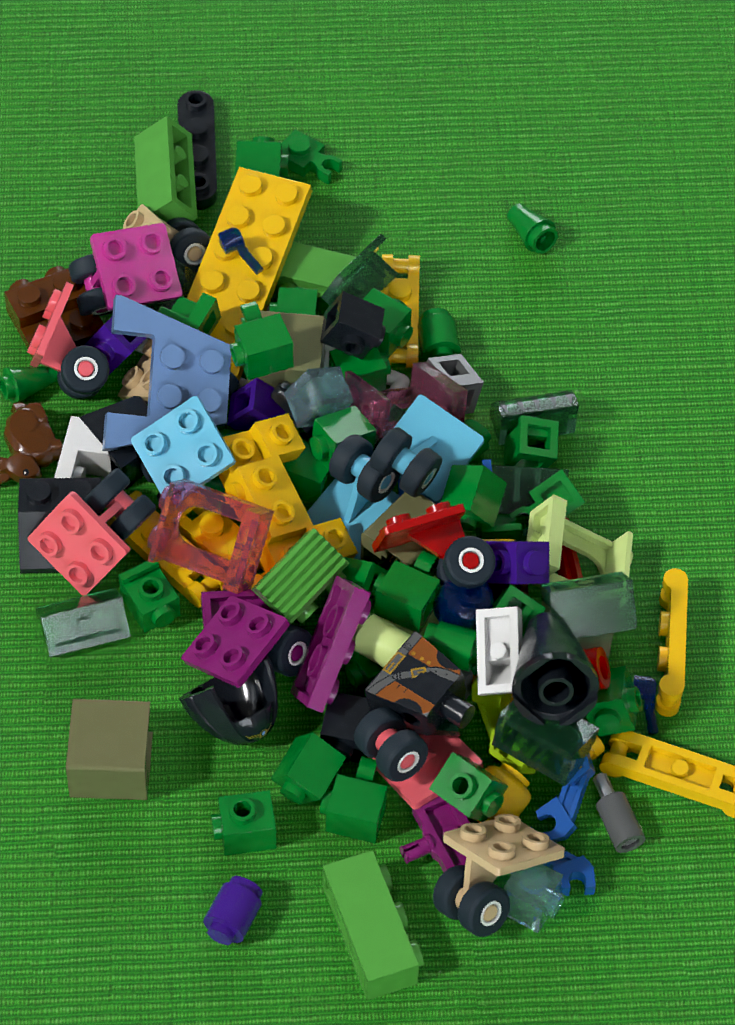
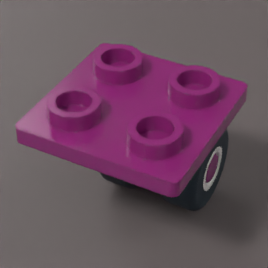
M230 596L194 639L181 659L186 665L239 688L246 682L265 656L270 657L274 671L288 677L297 676L312 635L307 630L290 624L281 615L238 597Z

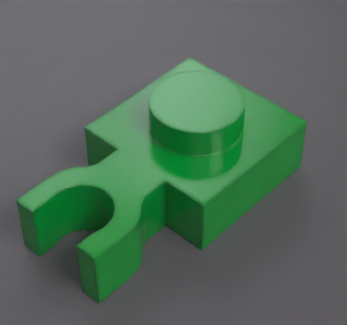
M296 129L281 143L282 154H289V170L302 177L309 171H312L320 181L329 185L331 182V171L327 169H333L338 173L342 171L341 159L333 155H325L324 144Z
M561 469L529 491L535 503L530 506H521L509 515L512 519L520 513L530 515V511L552 495L567 500L566 515L584 504L585 501L566 473ZM528 527L522 530L524 536L528 533Z

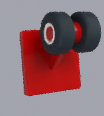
M445 501L426 508L427 514L411 518L410 513H404L386 520L387 526L379 530L380 533L372 543L374 553L413 541L440 558L437 564V578L440 580V585L452 595L463 597L476 593L492 576L495 570L496 559L490 545L481 538L465 536L460 522L461 517L466 512L463 504L451 507L450 502Z

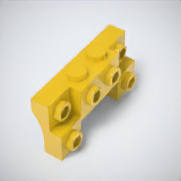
M289 413L255 422L247 431L223 437L236 459V463L218 476L225 488L228 503L235 508L243 525L245 538L252 543L266 573L308 530L313 528L343 557L354 558L358 554L341 518L313 525L283 465L285 462L296 460L306 448Z

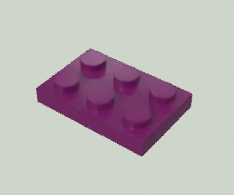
M336 576L299 672L290 690V693L306 707L323 713L326 703L331 704L337 695L339 680L336 678L342 664L346 665L353 655L355 641L352 639L358 624L362 625L365 623L371 610V601L368 600L371 592L339 576Z

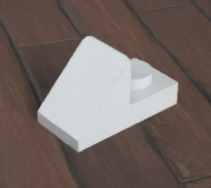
M71 416L54 478H85L86 474L106 477L112 472L108 451H102L103 445L79 417Z
M518 606L476 610L478 695L512 693V682L523 642L522 610Z

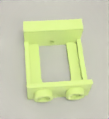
M552 495L530 511L527 541L549 542V582L589 589L555 573L560 569L563 545L588 557L597 566L601 582L597 589L589 590L621 595L619 607L627 602L630 594V586L628 585L630 565L633 560L632 532L627 531L613 542L565 519L567 500L556 495ZM532 584V585H535V586H537V587H539V588L545 590V585H546V584Z

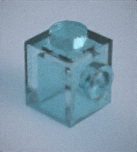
M340 366L307 369L284 392L298 428L313 426L314 419L343 410L354 402Z
M543 864L513 872L503 888L510 900V910L507 917L539 933L548 916L554 918L562 906L565 894L560 892L563 875Z

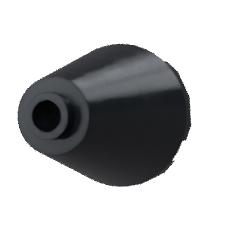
M540 613L534 616L526 626L512 682L514 705L523 717L535 724L546 726L545 721H559L560 726L570 725L584 718L596 706L599 677L567 621L556 613Z

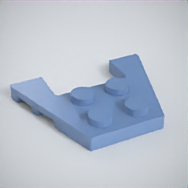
M116 295L113 301L111 334L146 337L152 340L147 416L107 412L104 420L102 451H113L121 447L133 445L131 443L133 436L193 396L201 399L216 427H223L227 423L231 364L230 344L127 297Z

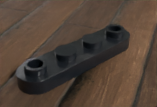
M193 90L184 93L178 100V124L192 134L197 210H204L213 206L217 200L214 101L208 93Z

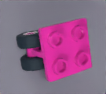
M164 223L93 234L90 237L93 254L80 257L69 264L72 282L85 284L86 292L77 298L81 316H104L113 313V301L116 295H122L142 305L174 300L182 296V289Z

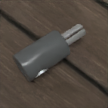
M606 773L597 774L593 781L601 799L596 803V809L615 850L618 853H626L638 848L645 842L646 838L626 794L614 791Z

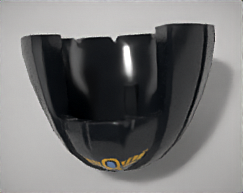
M265 656L246 682L239 688L215 677L207 680L183 694L179 698L181 704L191 718L214 737L234 745L255 743L268 735L277 718L278 690L272 661L269 656Z

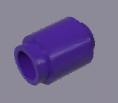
M233 876L229 882L223 883L203 919V923L208 929L207 934L214 941L223 945L242 942L262 905L260 898L263 892L261 888L253 881L241 876Z

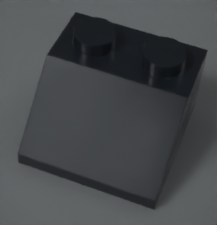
M101 477L19 479L18 531L20 574L59 573L28 541V536L70 492H76L84 500L101 482ZM104 510L97 515L100 517L104 513Z

